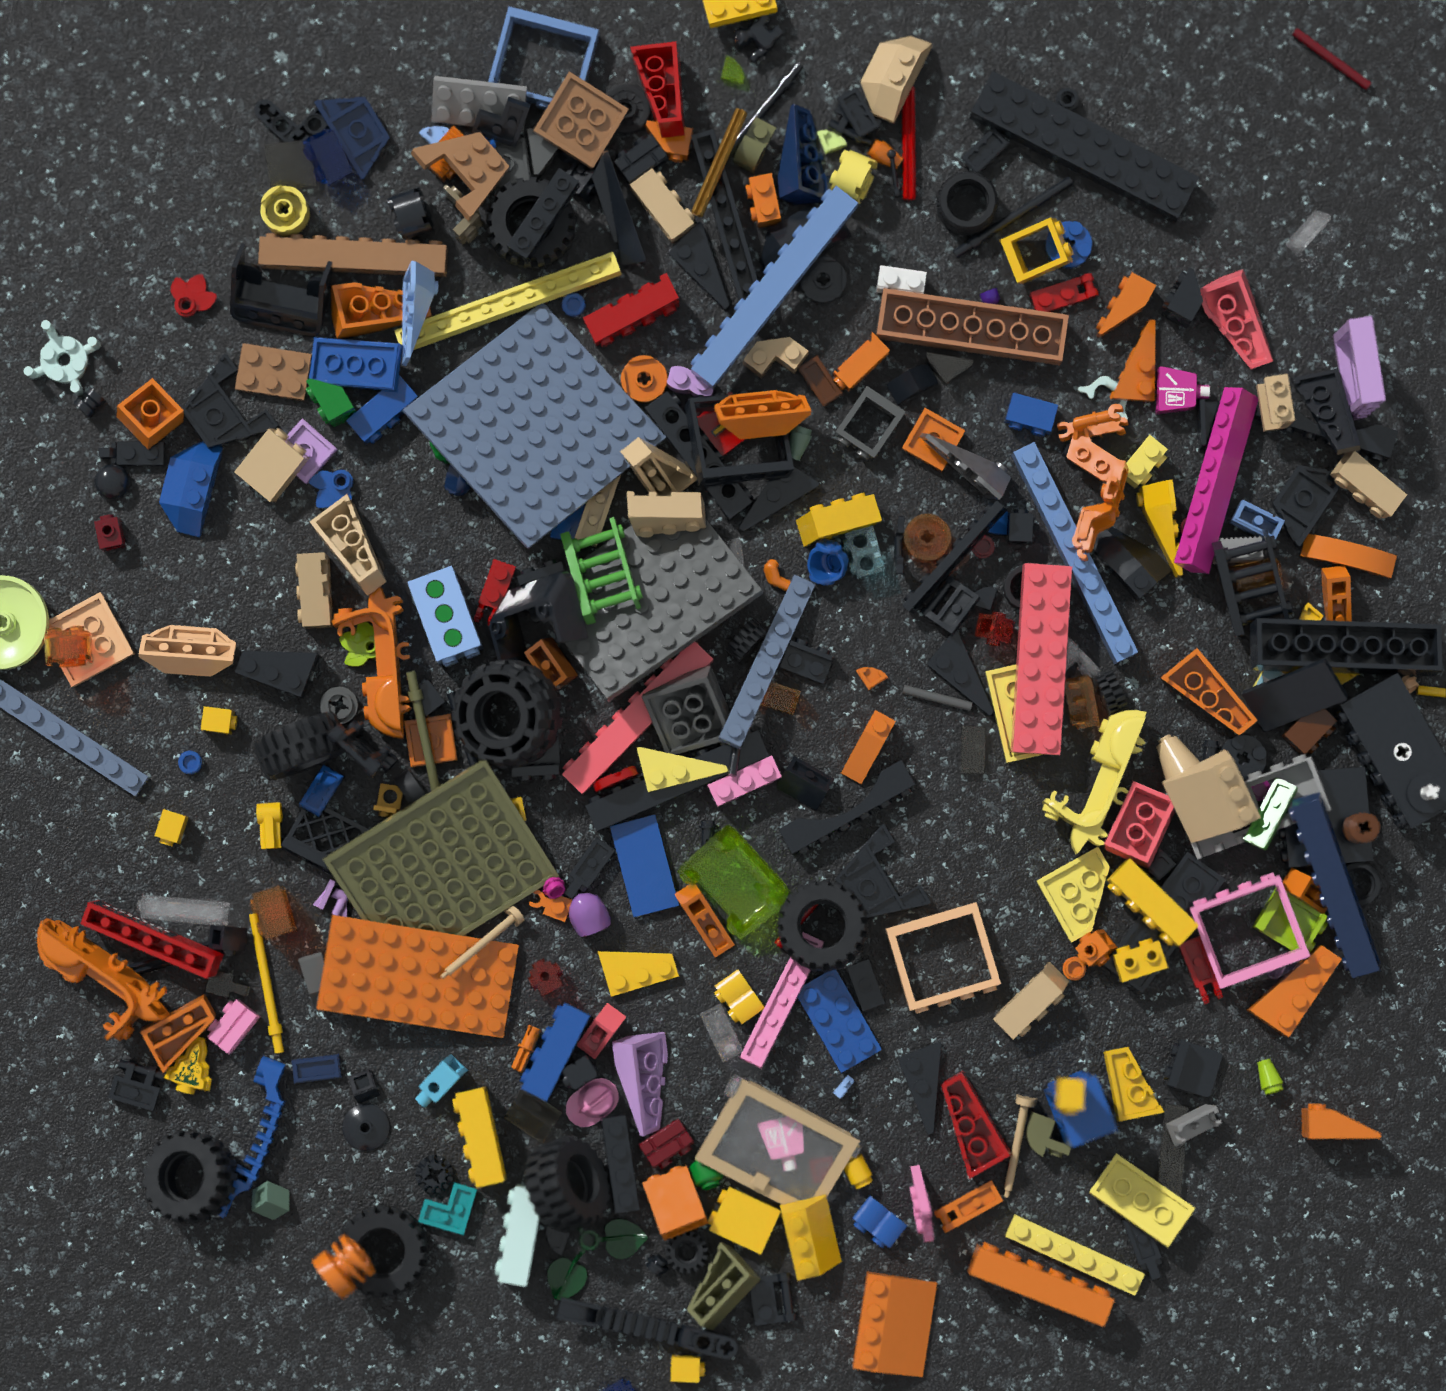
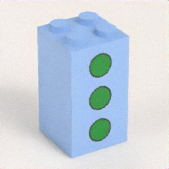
M449 566L408 581L407 583L436 662L439 665L443 664L445 667L458 663L457 659L463 656L470 659L480 655L479 651L484 648L454 568Z

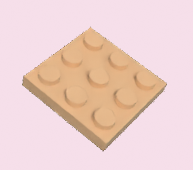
M102 592L49 619V630L46 640L71 687L83 683L135 654Z

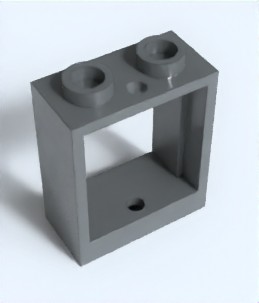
M866 386L836 430L835 436L838 437L837 441L848 448L850 445L857 450L856 454L867 461L870 458L874 461L906 412ZM865 400L893 418V421L873 450L844 431Z

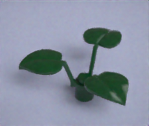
M615 1219L607 1223L605 1226L606 1237H598L597 1233L591 1230L577 1229L580 1232L578 1243L581 1250L573 1262L567 1258H559L553 1261L548 1268L547 1280L553 1298L556 1300H560L561 1297L569 1298L583 1288L587 1280V1271L583 1266L576 1264L586 1250H592L597 1247L599 1242L607 1241L605 1247L609 1255L617 1259H625L632 1256L647 1240V1235L636 1224L624 1219Z

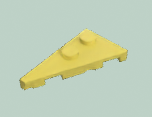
M642 747L637 748L648 792L728 772L725 765Z

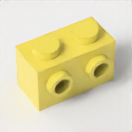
M1149 435L1127 462L1129 472L1126 482L1135 489L1139 484L1144 486L1152 477V474L1149 473L1154 466L1159 468L1167 457L1164 454L1168 449Z

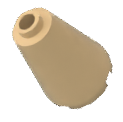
M1166 735L1158 741L1159 745L1156 749L1166 780L1200 763L1177 736Z

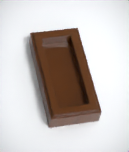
M815 356L798 368V371L823 408L843 395L818 356Z

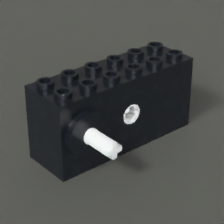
M1398 673L1333 708L1335 711L1333 717L1337 720L1339 726L1343 725L1345 728L1347 742L1351 747L1355 746L1359 753L1356 755L1362 767L1366 766L1369 770V780L1375 788L1378 787L1382 793L1380 799L1386 808L1390 807L1394 814L1392 820L1398 829L1402 828L1403 831L1413 829L1446 810V755ZM1400 750L1401 754L1398 757L1396 753Z

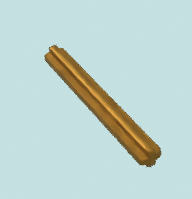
M735 109L691 212L697 217H703L746 119L747 112L742 109Z

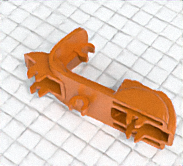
M380 586L369 595L368 608L353 612L352 608L338 609V613L334 614V620L331 622L335 628H338V635L340 637H343V629L345 627H349L351 635L355 636V625L372 622L377 676L366 677V682L362 683L363 697H367L368 706H364V718L369 720L370 725L384 735L404 739L403 714L409 712L412 707L403 705L411 701L407 696L402 695L399 658L402 660L410 659V655L401 654V649L409 647V643L401 642L398 644L395 615L402 613L404 609L399 605L396 606V604L403 603V600L398 596L386 599L382 586Z
M48 918L40 922L37 932V947L40 958L44 961L46 967L58 971L65 980L71 983L82 981L87 974L126 1001L128 1009L121 1017L116 1012L109 1014V1017L114 1020V1025H111L109 1022L103 1025L107 1031H110L104 1037L107 1041L112 1038L118 1041L127 1040L134 1031L133 1023L139 1018L145 1021H159L170 1015L168 1010L159 1001L167 992L166 986L162 987L160 991L157 989L160 985L159 982L149 986L143 977L127 966V960L121 962L117 959V953L111 955L85 937V930L80 933L78 932L79 926L72 928L61 920L53 921Z

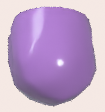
M582 893L572 900L569 906L570 922L580 937L594 934L610 926L609 913L598 895Z

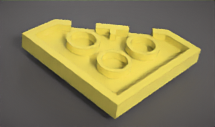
M1099 847L1092 849L1036 881L1070 943L1091 932L1093 929L1110 868Z

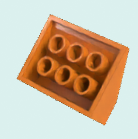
M867 1271L853 1357V1369L923 1377L937 1282Z

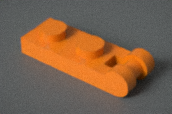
M992 1180L935 1210L934 1214L936 1218H940L943 1224L942 1229L946 1233L1003 1202ZM954 1210L957 1218L951 1221L948 1213Z

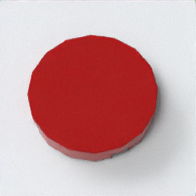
M630 766L622 769V771L601 778L593 784L596 792L622 783L638 775L635 766Z

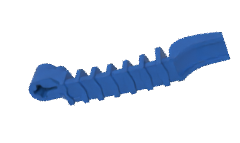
M266 1056L262 1057L253 1082L266 1087L267 1096L265 1099L271 1103L269 1107H264L263 1113L272 1117L270 1121L262 1118L259 1123L260 1126L267 1128V1132L264 1134L258 1131L255 1138L263 1141V1144L259 1146L253 1143L250 1149L258 1153L257 1159L246 1155L243 1161L253 1166L252 1171L239 1164L234 1170L248 1179L247 1181L237 1179V1181L233 1182V1187H236L234 1194L229 1196L231 1200L229 1205L221 1207L222 1213L219 1216L222 1218L227 1216L234 1198L240 1192L251 1189L253 1183L257 1181L258 1173L264 1166L263 1161L269 1153V1146L274 1140L273 1135L278 1128L277 1122L282 1116V1106L286 1103L285 1100H282L278 1088L286 1064Z

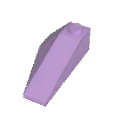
M665 1032L632 1035L612 1042L615 1067L640 1136L660 1130L663 1105L660 1092L661 1085H665V1077H662L663 1064L667 1063L668 1059Z

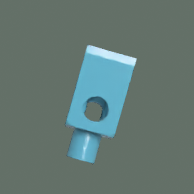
M450 1054L421 1083L419 1088L422 1091L415 1099L425 1108L432 1100L435 1103L438 1102L468 1069Z

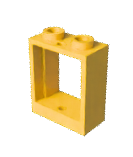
M1050 217L1000 240L1017 283L1024 284L1073 262L1071 256L1074 253L1069 242H1065L1063 237L1065 230L1061 221ZM1049 227L1060 258L1028 272L1016 241Z

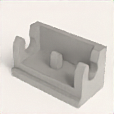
M1204 1104L1167 1123L1166 1126L1174 1146L1182 1145L1187 1140L1221 1125L1222 1121L1217 1120L1214 1114L1219 1112L1217 1106Z

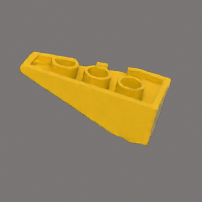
M1173 480L1141 486L1140 492L1136 493L1138 507L1142 506V512L1175 578L1181 577L1183 575L1182 567L1174 563L1179 543H1176L1175 538H1178L1179 530L1176 520L1172 517L1175 511H1177Z

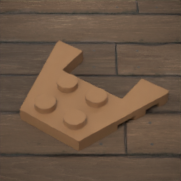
M481 132L412 149L411 155L424 170L444 158L472 192L456 201L455 204L456 208L468 221L473 218L475 212L482 206L487 196L494 190L509 169L506 161Z

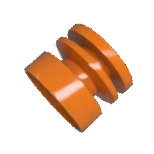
M346 1234L339 1238L344 1248L336 1241L332 1244L336 1253L335 1256L324 1250L312 1260L322 1278L342 1299L346 1298L356 1289L353 1277H356L362 1283L367 1280L362 1270L370 1277L376 1273L364 1249Z

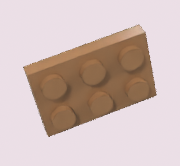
M243 343L235 390L305 401L306 388L308 386L306 380L309 379L312 354Z

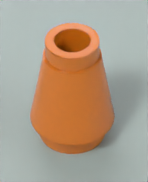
M876 139L867 155L878 163L891 167L887 152L892 148L884 140ZM896 152L894 159L897 169L903 158Z

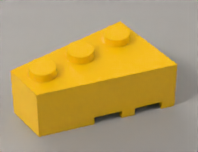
M860 493L852 496V500L846 502L844 498L830 502L831 506L824 507L823 504L810 507V512L796 520L803 546H809L813 542L822 539L829 540L833 536L844 533L848 534L881 522L882 518L874 494L866 496L865 493Z

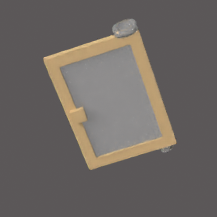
M734 1074L724 1092V1095L729 1100L698 1151L695 1160L783 1205L825 1194L827 1197L850 1157L856 1158L858 1156L861 1145H859L860 1139L851 1135L848 1131L751 1080L748 1081Z

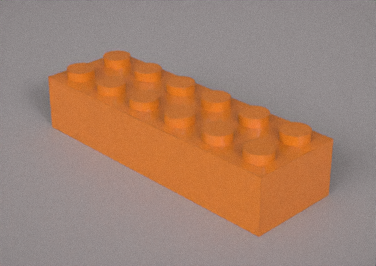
M984 1242L983 1245H976L967 1269L969 1274L1105 1326L1114 1302L1108 1290L1094 1285L1093 1289L1089 1288L1086 1281L1073 1276L1071 1280L1066 1279V1275L1063 1272L1050 1268L1048 1272L1043 1270V1266L1040 1263L1030 1259L1025 1263L1020 1261L1021 1257L1015 1253L1006 1251L1005 1254H1002L992 1244Z

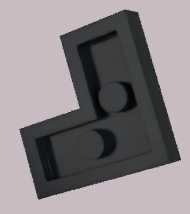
M508 96L502 116L479 108L472 133L481 132L484 137L516 147L530 104Z

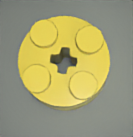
M844 150L839 160L841 165L838 171H833L829 181L832 184L831 190L838 186L860 204V199L863 200L872 184L874 176H871L870 173L872 169H877V161L852 150Z
M280 185L269 189L262 197L261 217L273 233L279 234L282 237H289L291 234H298L305 228L310 218V211L304 196L299 190L291 186ZM283 207L288 209L289 212L287 214L282 213L281 209Z

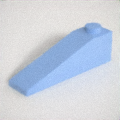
M416 261L410 262L403 277L402 366H407L433 296L437 295L438 281H435V272Z

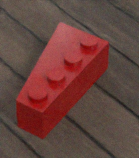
M667 273L660 276V282L656 284L648 282L641 286L638 294L628 293L617 300V305L613 306L610 303L583 317L584 323L596 346L600 344L602 347L614 342L613 338L621 334L623 337L635 332V327L641 324L644 327L656 321V317L662 314L669 316L677 311L676 307L679 306V297Z
M961 1071L942 1083L943 1092L967 1169L968 1178L970 1179L1009 1157L1011 1151L965 1072Z

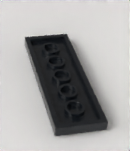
M1187 851L1160 888L1194 920L1190 907L1194 906L1193 902L1204 897L1207 898V901L1211 900L1226 879ZM1140 914L1117 947L1130 945L1131 949L1139 947V941L1152 938L1153 942H1160L1165 960H1167L1177 946L1165 944L1159 938L1161 933L1156 928L1151 930L1142 921L1144 916ZM1114 950L1110 955V960L1104 966L1118 976L1112 955L1117 954V951ZM1158 971L1125 982L1140 993H1143Z

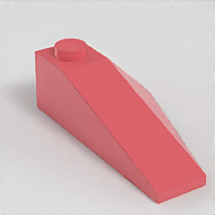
M1244 270L1220 277L1200 288L1203 299L1202 306L1205 313L1218 326L1220 332L1231 342L1234 349L1249 368L1253 369L1273 362Z

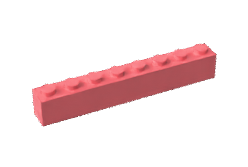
M696 642L679 652L680 654L674 660L669 659L661 666L663 671L657 677L653 674L645 682L644 685L647 688L641 694L637 691L628 700L630 705L625 710L620 708L612 716L614 721L608 727L604 725L595 734L598 738L592 744L588 741L579 750L581 755L575 761L571 758L563 766L562 769L565 772L562 775L582 795L653 724L642 699V694L689 671L709 666L714 661Z

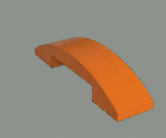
M1308 534L1303 541L1300 557L1343 565L1390 579L1392 578L1397 557L1394 554L1375 548Z

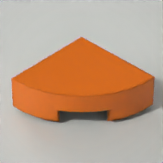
M863 667L856 670L868 691L888 678L883 671L877 668Z

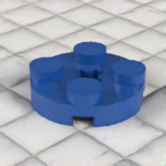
M1061 222L1065 230V234H1063L1064 239H1069L1075 243L1072 246L1074 255L1071 257L1073 262L1062 268L1071 269L1078 267L1085 262L1091 253V236L1088 230L1079 222ZM1049 232L1045 242V251L1050 261H1054L1060 258V255Z

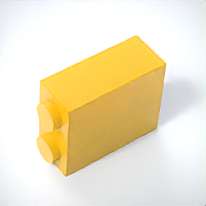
M731 1186L727 1190L722 1189L717 1202L721 1203L717 1212L712 1211L708 1220L709 1225H711L709 1231L758 1254H762L781 1210Z

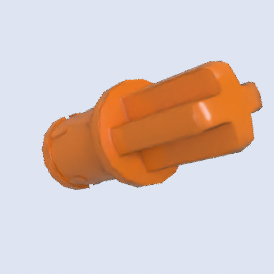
M528 1025L521 1044H518L520 1048L512 1064L514 1070L524 1072L532 1052L534 1053L535 1051L534 1049L542 1030Z

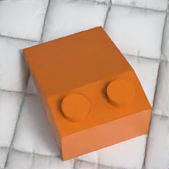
M1309 1103L1308 1108H1301L1302 1137L1309 1139L1381 1138V1133L1332 1109L1326 1108V1104Z

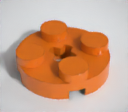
M641 355L632 358L625 365L621 373L623 390L632 400L640 403H649L656 400L664 393L668 379L665 367L651 356ZM642 373H646L647 377H651L647 385L637 381L638 378H641Z

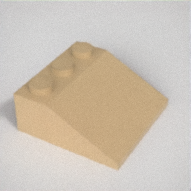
M1226 750L1162 782L1191 843L1240 829L1261 818L1232 756Z

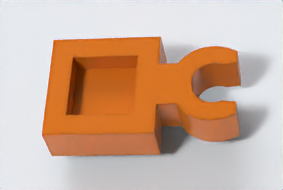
M539 890L533 892L538 894L541 899L539 903L529 902L530 906L534 908L543 906L545 907L544 915L563 922L566 921L572 899L564 896L551 899L545 897L544 893Z

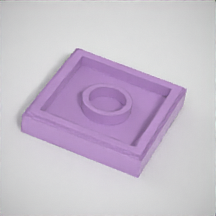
M301 419L290 431L287 440L293 445L295 443L299 444L307 451L305 455L310 459L296 476L305 484H308L309 480L319 472L336 453L337 449L304 419Z

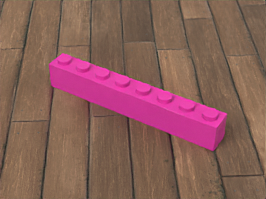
M1224 387L1174 561L1175 564L1189 572L1209 574L1214 557L1212 543L1219 540L1258 404V397L1244 388Z

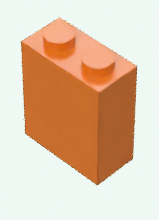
M687 1166L673 1167L669 1170V1173L661 1176L659 1174L650 1176L646 1182L642 1183L664 1241L709 1224Z

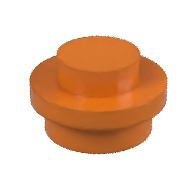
M1070 957L1063 963L1062 970L1068 979L1079 980L1086 973V965L1078 957Z

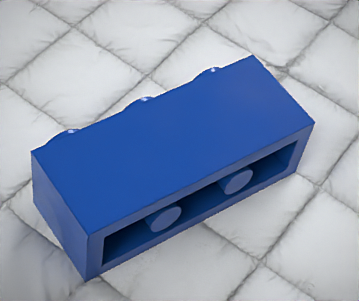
M399 375L397 391H380L346 421L366 445L369 442L373 444L382 437L381 432L387 427L391 429L399 423V417L404 414L403 409L415 401L418 396Z

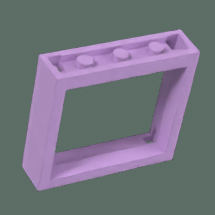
M1372 316L1349 319L1333 335L1338 369L1353 420L1367 418V415H1371V412H1374L1385 401Z

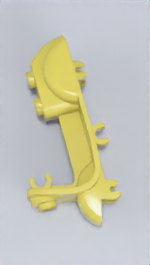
M1126 710L1109 716L1108 720L1103 719L1098 731L1102 733L1099 742L1094 741L1090 754H1093L1092 760L1101 763L1102 766L1081 814L1074 813L1065 806L1068 802L1067 795L1064 796L1062 802H1057L1055 800L1057 791H1053L1050 799L1045 798L1042 802L1044 804L1042 811L1046 812L1045 817L1054 821H1058L1061 818L1073 826L1070 840L1075 854L1081 850L1087 840L1095 846L1105 844L1102 840L1098 839V837L1104 838L1108 836L1101 829V826L1112 801L1117 805H1123L1124 802L1117 799L1118 792L1128 794V790L1123 787L1118 788L1131 753L1137 754L1142 751L1136 745L1142 746L1145 744L1144 740L1139 737L1147 713L1145 711Z

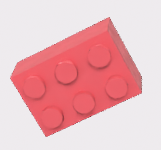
M1133 781L1104 844L1105 850L1124 859H1131L1134 863L1149 869L1175 813L1169 796Z

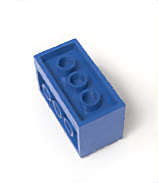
M1085 1071L1069 1075L1070 1079L1085 1080L1083 1110H1077V1114L1060 1113V1109L1055 1107L1056 1080L1047 1083L1048 1088L1044 1089V1093L1056 1120L1055 1122L1063 1143L1075 1147L1117 1131L1096 1075Z

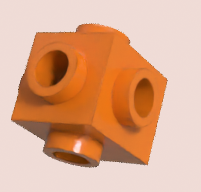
M1101 929L1094 931L1092 934L1088 932L1079 940L1080 944L1075 949L1079 953V959L1089 967L1098 965L1100 967L1110 960L1109 955L1118 947L1105 930Z

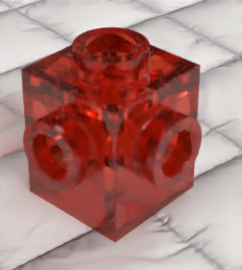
M992 612V615L979 613L975 637L987 640L986 644L1000 647V643L1010 644L1015 621L1007 619L1006 614L1000 612Z
M543 958L532 964L533 970L529 971L531 976L528 977V980L534 990L539 989L542 996L564 985L560 978L563 972L557 962L553 964L551 960L546 962ZM543 972L549 973L547 981L542 979Z

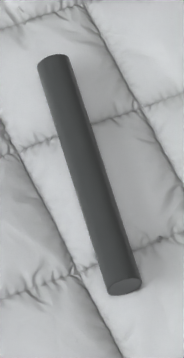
M904 685L902 692L905 695L967 711L971 710L973 703Z

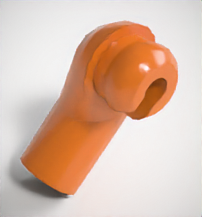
M768 560L764 565L767 582L781 590L787 591L791 581L780 576L778 570L779 563L776 560Z

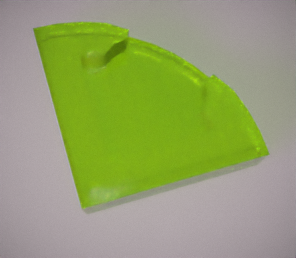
M726 55L721 80L743 85L744 74L741 66L734 58Z

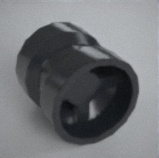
M88 386L84 390V398L78 397L73 403L89 418H92L95 414L94 408L102 407L107 401L93 388Z

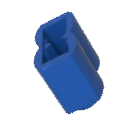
M872 1196L866 1199L852 1217L856 1221L853 1225L863 1233L868 1230L873 1234L872 1240L881 1248H884L885 1245L890 1248L907 1227L902 1220Z

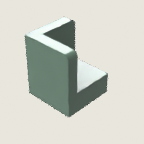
M266 1181L252 1190V1211L272 1220L280 1217L289 1211V1190Z

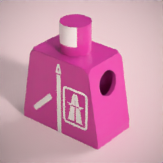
M1167 367L1158 368L1156 414L1193 410L1196 407V399H1209L1210 385H1197V374Z

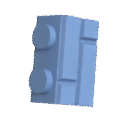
M1241 500L1229 523L1256 537L1261 536L1262 540H1265L1263 530L1267 529L1269 536L1274 535L1276 539L1285 520L1277 516L1273 517V514L1245 500Z

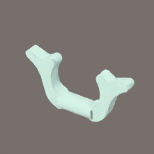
M1102 376L1089 386L1079 387L1078 392L1086 393L1088 398L1092 399L1094 391L1098 386L1103 385L1114 391L1118 383L1110 377ZM1120 400L1119 404L1123 406L1124 411L1116 413L1120 417L1128 419L1125 412L1127 400Z

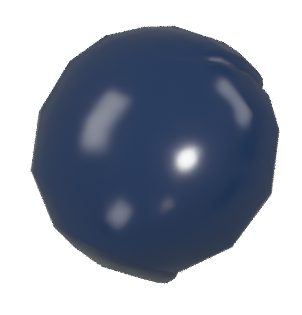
M450 464L444 487L452 495L463 496L472 487Z

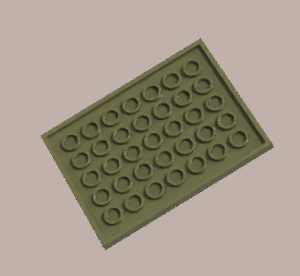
M486 760L479 761L323 858L325 864L362 920L461 936L466 935L543 887L549 878L559 877Z

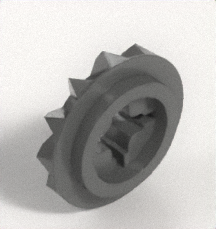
M334 687L323 695L320 709L322 713L334 712L336 714V707L330 704V702H338L343 696V704L349 709H340L337 716L340 723L344 724L352 720L357 713L358 701L354 693L349 689Z

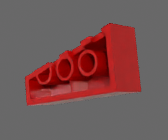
M667 42L630 47L637 73L661 137L685 136L680 57L677 43Z

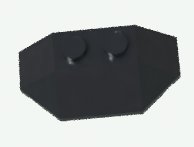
M807 206L768 228L760 259L763 269L771 261L773 263L777 261L780 257L777 255L779 250L785 243L789 245L794 239L792 234L799 225L804 227L808 222L806 217L814 207ZM845 224L822 253L852 237Z

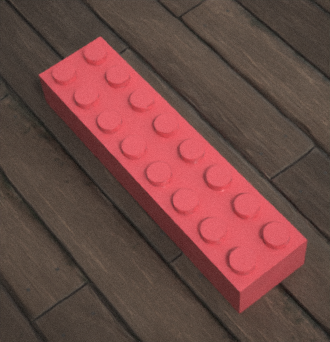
M1030 563L1022 565L1011 739L1012 753L1060 755L1072 566Z

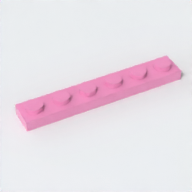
M804 932L802 933V936L810 945L823 948V941ZM789 959L740 1055V1059L762 1069L811 972L810 969L801 967L793 959Z

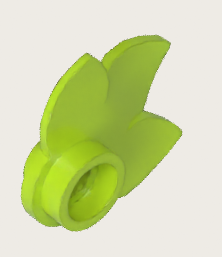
M370 623L358 624L355 636H352L351 631L343 634V637L339 638L341 645L349 651L344 662L346 665L359 667L363 666L369 659L376 658L374 629ZM374 643V648L369 650V644Z

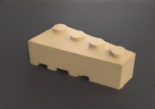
M348 494L310 521L319 537L367 596L386 582L357 509Z

